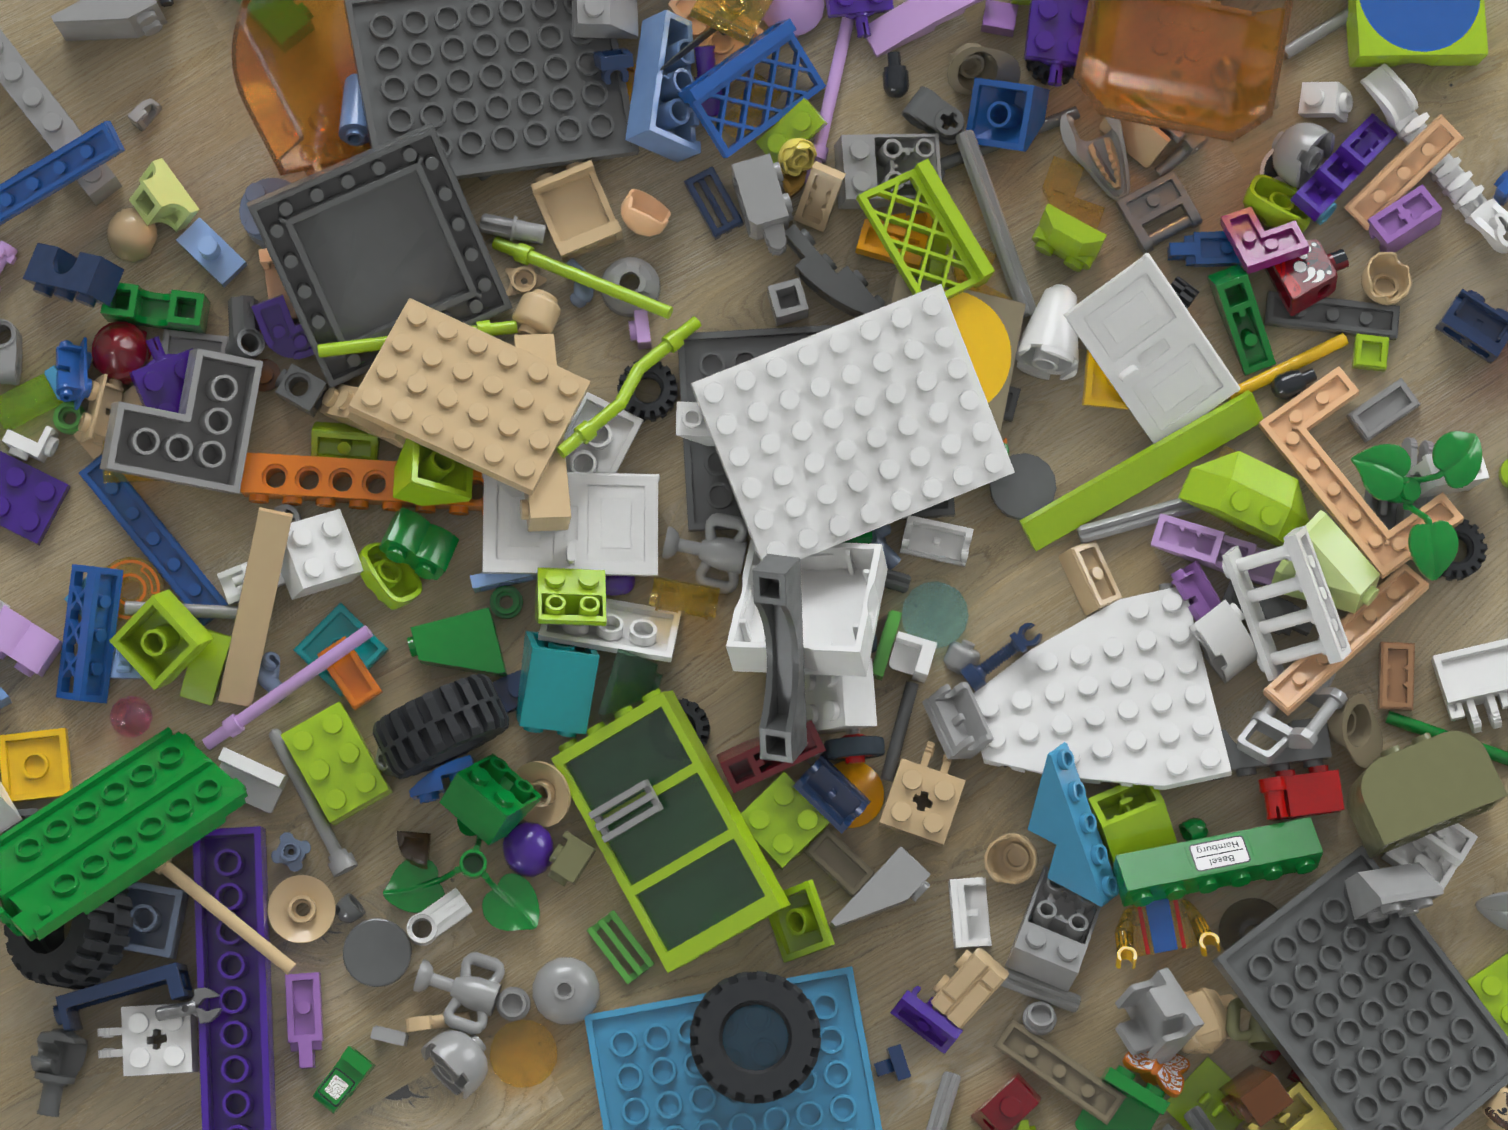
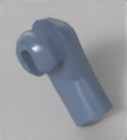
M887 524L872 530L873 538L871 544H882L887 568L891 570L901 561V558L886 542L885 536L891 533V526Z
M267 652L262 656L257 679L258 683L268 693L282 684L279 680L281 660L275 652Z

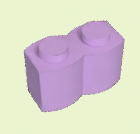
M4 605L0 611V659L4 660L6 655L17 661L14 668L30 678L34 673L43 677L62 649L63 642Z

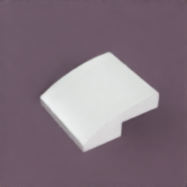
M1457 823L1386 852L1381 859L1392 866L1419 862L1444 890L1478 836Z

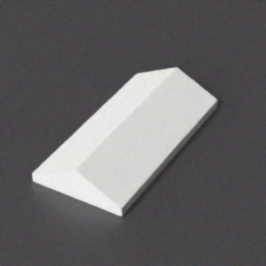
M587 392L564 435V441L574 433V428L584 420L589 421L610 403ZM625 410L621 411L597 431V436L588 444L582 443L566 457L567 472L617 473L644 420Z
M606 598V626L541 624L538 640L671 663L681 611Z

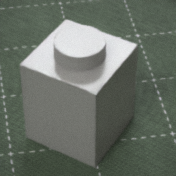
M800 277L768 286L767 296L776 326L808 318L809 308Z

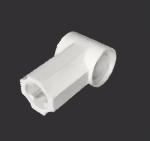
M454 888L422 912L413 915L407 923V933L414 944L427 946L473 911L458 889ZM424 920L432 925V931L428 937L418 938L413 934V927L417 922Z

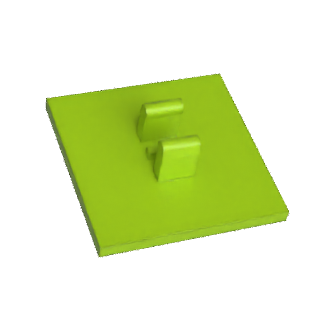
M1208 1056L1184 1081V1087L1180 1095L1176 1098L1170 1096L1166 1100L1170 1102L1166 1111L1186 1130H1192V1128L1185 1120L1184 1114L1195 1106L1201 1107L1216 1130H1234L1243 1121V1119L1239 1120L1236 1115L1233 1117L1222 1104L1221 1100L1225 1096L1219 1088L1229 1082L1231 1078Z

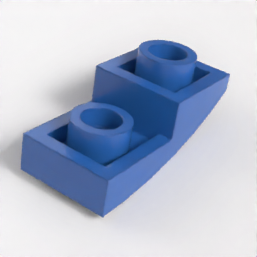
M468 755L455 759L428 773L409 790L410 797L413 800L419 799L420 804L439 800V794L446 792L444 779L449 778L450 782H452L456 773L474 764L473 757Z

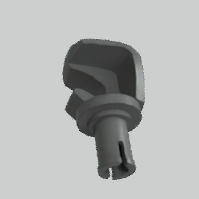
M64 1028L42 1031L37 1038L38 1055H31V1065L33 1071H35L34 1078L39 1079L40 1083H43L39 1108L37 1110V1114L59 1117L63 1088L67 1087L68 1084H75L76 1076L85 1060L88 1041L77 1035L76 1032L66 1031Z

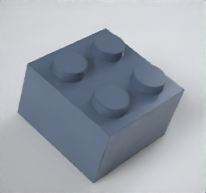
M135 882L128 887L129 893L127 897H130L133 903L130 917H133L134 920L133 928L129 929L128 937H131L129 945L124 947L123 950L176 959L189 895L180 889Z

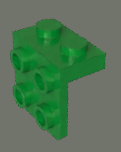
M1120 1065L1117 1066L1116 1070L1112 1067H1107L1100 1079L1125 1095V1100L1108 1125L1082 1109L1075 1121V1127L1077 1130H1151L1159 1115H1164L1170 1102L1163 1099L1166 1093L1156 1086L1148 1083L1146 1087H1143L1133 1081L1136 1075Z

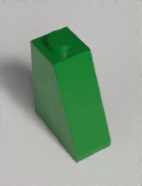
M489 607L410 627L412 637L407 638L409 650L412 657L418 656L421 664L478 674L482 673L495 677L507 676L493 616Z

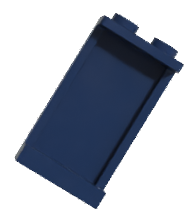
M174 962L56 996L57 1005L53 1006L55 1020L58 1026L63 1025L66 1031L83 1030L79 1014L81 1009L163 985H168L172 1000L185 1001L192 999L195 995L187 965Z

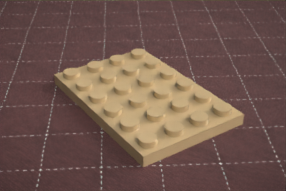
M409 298L351 400L349 412L532 496L556 451V447L559 446L589 390L591 381Z

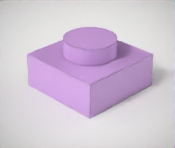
M644 309L634 310L635 320L628 321L631 341H638L639 350L652 348L648 313Z

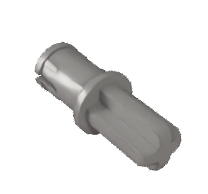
M485 213L481 217L479 230L482 233L510 238V242H513V239L542 246L546 225L518 220V216H514V219Z

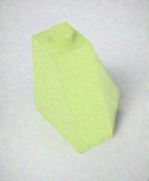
M1320 510L1306 524L1307 531L1336 609L1356 613L1363 604L1369 606L1378 595L1379 589L1376 586L1380 573L1332 519ZM1288 559L1281 560L1275 569L1272 583L1295 577L1296 571L1292 561ZM1299 590L1284 594L1306 600L1304 593Z

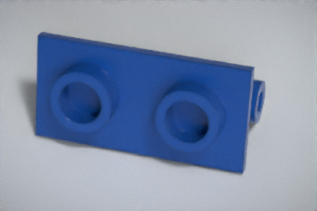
M86 337L83 338L80 346L73 345L71 341L64 340L56 347V369H61L56 373V394L64 402L74 400V410L79 409L84 398H89L92 389V379L88 378L92 354L87 351Z

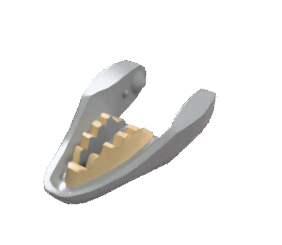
M1104 96L1099 99L1098 107L1103 111L1105 118L1112 128L1108 133L1094 140H1081L1074 126L1073 117L1067 113L1061 116L1060 131L1063 142L1073 157L1085 168L1108 196L1118 201L1129 195V165L1119 115Z

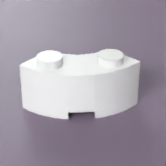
M1226 599L1189 627L1204 651V658L1224 683H1227L1257 659V650L1252 636L1241 622L1245 619L1244 614L1235 603L1232 602L1229 605Z

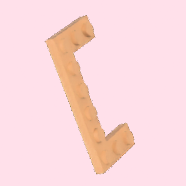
M1338 366L1260 421L1259 428L1352 543L1380 573L1381 579H1383L1412 558L1408 545L1410 530L1413 526L1425 524V522L1413 513L1388 530L1309 433V430L1359 396V389ZM1444 492L1419 509L1431 517L1432 523L1443 520L1455 528L1464 520L1462 514Z

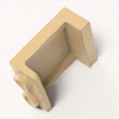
M592 160L568 164L565 167V171L555 175L553 172L545 173L535 179L536 183L531 184L533 196L563 263L623 239L622 229L618 220L615 219L595 172Z

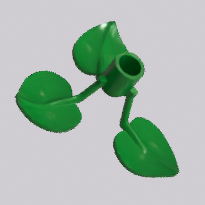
M1451 431L1442 435L1436 441L1432 452L1433 463L1440 471L1422 477L1412 478L1405 476L1411 468V458L1406 450L1395 444L1375 445L1351 458L1365 488L1374 498L1391 503H1401L1404 510H1409L1424 520L1425 524H1417L1410 530L1408 545L1415 565L1427 579L1432 581L1437 580L1455 559L1459 547L1458 536L1451 524L1443 520L1432 523L1431 517L1413 506V503L1421 494V483L1437 480L1444 476L1447 485L1457 489L1469 485L1476 478L1482 463V447L1479 437L1475 433Z
M457 818V824L462 834L477 836ZM478 836L476 837L474 848L462 854L459 866L443 876L438 877V869L430 860H428L427 869L416 867L405 860L396 868L383 891L384 898L395 907L407 912L420 913L445 895L440 883L462 873L469 879L482 877L489 887L493 889L484 896L482 901L483 915L493 927L504 931L534 930L538 926L540 916L537 895L532 885L524 877L508 873L500 879L498 885L490 878L486 872L487 859L480 851L482 839Z

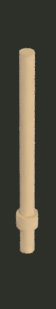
M172 858L153 870L158 875L164 874L287 975L296 967V963L171 863Z

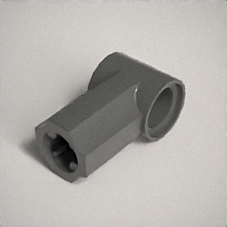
M242 295L231 297L228 300L229 342L226 345L225 354L254 360L264 350L265 340L260 333L258 322L251 305L259 303L254 296ZM241 343L248 347L249 352L243 349Z

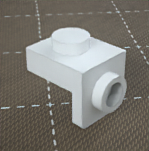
M1302 82L1298 114L1301 117H1334L1340 123L1347 122L1348 112L1352 110L1353 98L1351 92L1340 82Z
M46 426L37 443L7 429L2 441L10 447L8 453L24 461H27L28 457H32L45 463L47 457H52L58 448L59 439L57 437L59 433L54 428Z

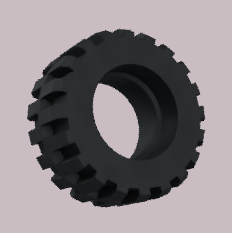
M481 673L445 684L394 709L374 724L373 736L391 774L398 779H405L448 763L491 741L508 729L509 717L491 679Z
M126 888L86 915L82 912L74 917L66 939H64V925L40 941L36 938L31 942L24 935L16 936L4 925V935L8 937V942L5 943L7 952L13 956L11 960L17 970H20L25 978L35 981V983L73 990L94 986L101 982V978L105 979L114 971L112 967L119 964L124 956L122 951L124 947H128L131 937H128L129 929L133 928L134 918L130 917L133 903L132 899L127 897L129 889Z
M762 971L742 972L718 982L716 986L704 995L693 1015L690 1027V1048L700 1074L716 1091L732 1100L743 1103H767L789 1095L808 1078L814 1069L819 1055L821 1027L814 1006L798 986L779 975ZM749 1005H762L774 1010L783 1019L788 1032V1043L783 1056L776 1064L763 1070H747L738 1066L729 1058L723 1045V1031L726 1022L738 1009Z

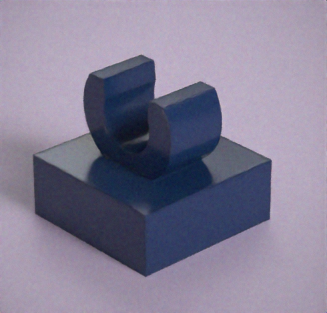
M619 48L593 52L595 66L602 71V80L607 85L611 84L610 75L615 70L620 71L621 81L628 82L629 73L626 68L634 67L633 54L628 49Z
M901 1044L886 1048L889 1059L874 1063L878 1077L891 1072L895 1073L897 1081L911 1077Z

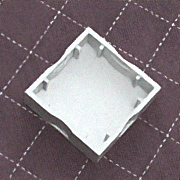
M750 540L742 575V593L734 610L726 648L733 671L767 673V654L763 623L759 611L754 604L752 570L758 565L760 559L752 540ZM840 543L800 560L804 673L811 675L866 677L888 568L882 544Z

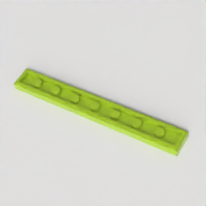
M1249 390L1245 391L1021 519L1019 522L1032 548L1037 552L1079 526L1084 525L1257 426L1264 418L1253 393Z

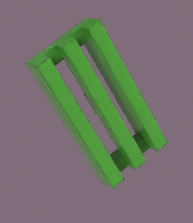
M894 610L888 612L873 661L874 679L881 681L883 679L901 619V612Z
M614 910L587 930L627 984H630L655 964ZM613 920L645 962L642 966L637 964L609 927V922ZM601 928L633 968L634 972L630 975L598 935L597 931Z

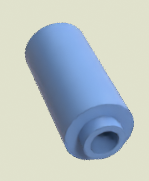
M357 73L348 76L344 82L338 132L341 140L352 146H360L369 142Z

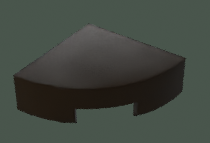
M397 831L398 847L403 857L412 865L427 869L431 833Z

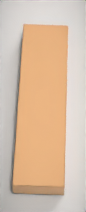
M1439 114L1343 208L1365 231L1369 230L1370 224L1368 219L1402 198L1464 137L1442 114Z

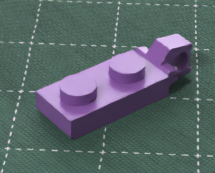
M321 973L285 974L288 1043H290L291 1052L299 1051V1068H316L315 1050H322V1041H324Z

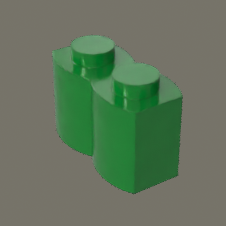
M401 508L393 516L379 549L392 562L408 564L419 577L427 580H438L446 572L459 539L448 530L431 524L418 513Z

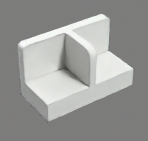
M898 631L889 660L890 668L913 675V680L925 683L937 642Z

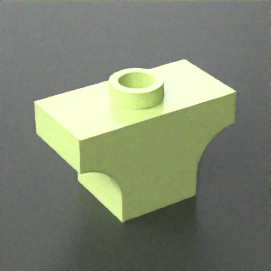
M163 158L151 162L139 179V187L129 199L147 226L158 222L165 223L176 232L185 229L200 210Z

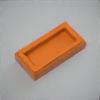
M342 637L341 639H339L338 641H336L335 643H333L332 645L318 653V657L328 652L330 649L338 645L347 637ZM355 649L327 668L354 711L383 693Z

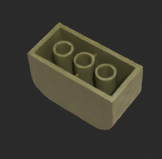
M1448 731L1431 737L1430 733H1425L1411 740L1412 744L1402 750L1399 745L1382 751L1380 753L1381 756L1373 760V763L1354 781L1348 792L1347 807L1370 859L1487 812L1508 796L1486 748L1477 738L1461 731Z

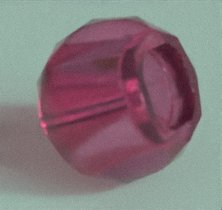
M128 695L119 699L112 706L110 721L114 731L128 738H135L144 734L150 728L153 719L152 710L148 702L138 696Z

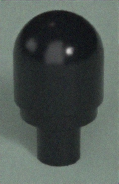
M888 52V66L884 67V72L882 73L883 88L889 97L901 98L909 90L908 70L906 66L901 65L900 52Z
M1313 368L1300 372L1298 369H1291L1277 375L1271 383L1272 393L1278 399L1288 400L1306 390V385L1316 381L1317 375Z

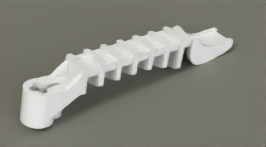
M1382 64L1360 81L1381 108L1388 125L1397 132L1399 140L1402 139L1406 145L1427 127L1425 121L1430 116L1427 112L1420 116L1416 113L1415 110L1418 109V102L1414 94L1387 64ZM1448 153L1429 171L1431 180L1438 183L1443 190V195H1447L1454 203L1453 207L1455 210H1459L1465 217L1464 221L1477 229L1495 251L1508 253V241L1503 237L1508 232V212L1494 198L1487 201L1482 194L1484 187L1482 185L1476 187L1470 179L1473 176L1471 171L1464 172L1458 165L1461 159L1459 157L1453 158Z

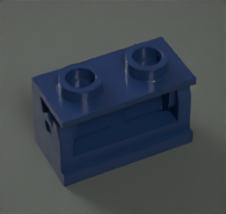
M1462 289L1456 295L1435 328L1491 364L1508 342V312L1500 308L1495 310L1484 303L1485 298L1473 290H1468L1467 292Z

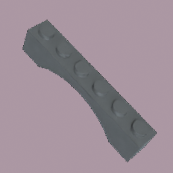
M767 554L752 570L754 604L759 611L763 623L767 654L765 697L759 726L760 759L793 763L807 746L801 564L799 557Z

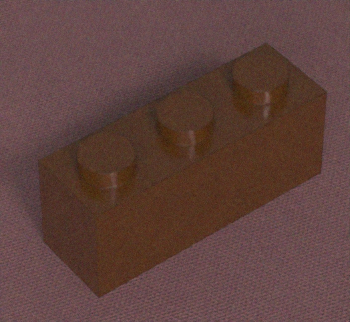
M1252 1064L1219 1088L1225 1096L1221 1102L1233 1117L1236 1115L1239 1120L1243 1119L1247 1124L1251 1122L1260 1127L1294 1102L1273 1073Z

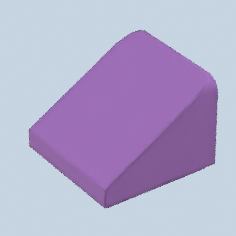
M986 0L981 32L1013 37L1018 5Z

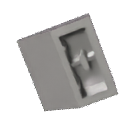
M1419 862L1358 872L1344 880L1354 920L1367 918L1368 923L1388 919V915L1398 913L1399 918L1418 914V909L1432 906V900L1444 894L1442 886Z

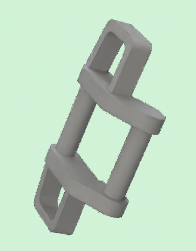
M1336 673L1305 700L1320 708L1306 728H1292L1273 718L1279 708L1269 700L1261 711L1255 712L1250 719V723L1239 735L1237 749L1264 764H1270L1287 747L1291 749H1312L1318 741V733L1335 710L1341 709L1347 701V696L1343 691L1330 687ZM1257 730L1276 740L1277 743L1270 750H1263L1248 742V740Z

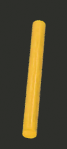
M1341 333L1238 384L1240 391L1234 393L1228 400L1230 401L1247 390L1254 392L1272 383L1277 375L1291 369H1300L1348 345L1347 337L1344 333Z

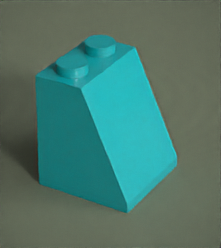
M526 631L516 712L519 726H523L524 730L533 733H542L544 729L555 730L558 735L565 737H576L577 733L586 734L600 657L597 650L538 640L539 632Z

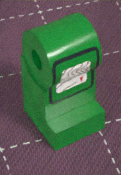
M348 1046L312 1097L331 1113L335 1114L346 1100L354 1094L376 1065L353 1046Z

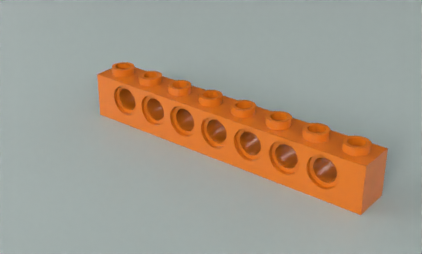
M250 452L246 454L240 492L244 497H249V502L268 504L269 499H282V504L301 506L302 501H316L315 506L334 508L336 503H349V508L367 510L369 505H382V510L398 512L402 507H416L415 512L433 514L436 509H449V514L467 516L469 511H482L483 516V497L477 500L471 499L468 502L420 506L393 498L394 469L397 461ZM473 469L472 486L477 484L484 486L482 473ZM284 473L286 479L282 486L274 488L269 485L270 477L273 474ZM317 475L319 483L315 488L307 490L302 487V482L306 476ZM346 476L352 479L350 489L344 492L336 490L335 485L339 478ZM380 478L386 481V486L382 492L377 494L369 492V484L374 479Z

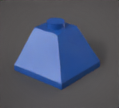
M975 77L966 130L974 131L978 145L1026 152L1045 122L1050 90L1035 85Z

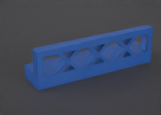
M72 564L56 698L107 704L114 646L109 640L116 634L124 570ZM87 572L86 587L83 589V573ZM81 609V610H82V620H81L80 623H79V621H78V614H79V610ZM76 642H77V644H78V652H77V655L75 656V655H74V646H75V644H76ZM73 676L74 684L73 692L71 693L69 692L70 679Z

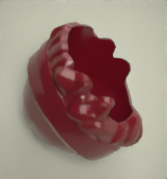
M116 321L105 325L97 332L92 343L93 366L102 374H108V379L119 380L125 385L131 384L133 381L129 372L144 367L151 357V352L146 342L147 332L128 322Z

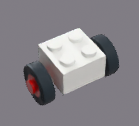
M876 634L874 636L871 653L877 651ZM872 658L869 661L866 677L805 674L806 721L812 719L818 734H836L841 732L848 734L843 735L841 738L830 739L824 742L826 749L824 751L825 758L834 761L845 760L846 765L866 763L865 759L885 755L883 737L857 734L860 733V729L877 726Z

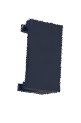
M823 754L793 785L841 834L857 816L859 817L871 802Z

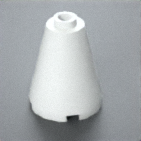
M1056 284L1045 289L1018 342L1015 360H1017L1016 367L1028 375L1046 380L1050 379V374L1061 375L1060 380H1067L1074 377L1078 372V335L1063 315L1077 305V296L1068 286Z

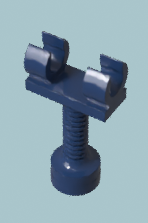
M1025 623L1019 628L1018 634L1013 632L1009 635L1012 639L1010 643H1007L1005 647H1002L997 653L991 655L989 659L983 661L981 665L969 663L960 670L975 692L987 684L985 678L992 670L998 668L1000 664L1006 662L1008 658H1011L1017 652L1021 651L1025 654L1029 651L1028 646H1036L1041 642V633L1035 636L1033 640L1028 641L1025 639V632L1035 626L1033 623Z

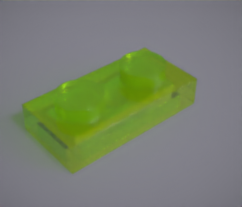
M43 373L0 395V422L4 430H12L59 406L64 401L57 399Z

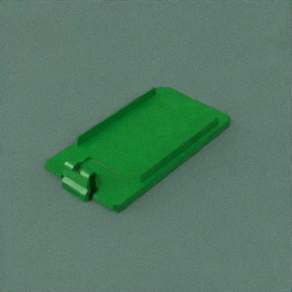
M167 727L0 835V901L2 903V907L0 906V921L16 936L24 935L30 942L36 938L40 941L80 913L89 914L224 824L226 816L246 804L245 798L248 796L246 786L237 778L232 779L195 746V741L186 733L181 734L179 731L173 735L172 730Z

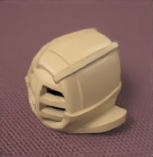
M1200 988L1194 992L1192 990L1184 992L1204 1022V1025L1181 1050L1188 1054H1212L1227 1039L1231 1038L1226 1030L1227 1007L1230 1001L1236 997L1232 994L1219 996L1217 991L1207 988Z

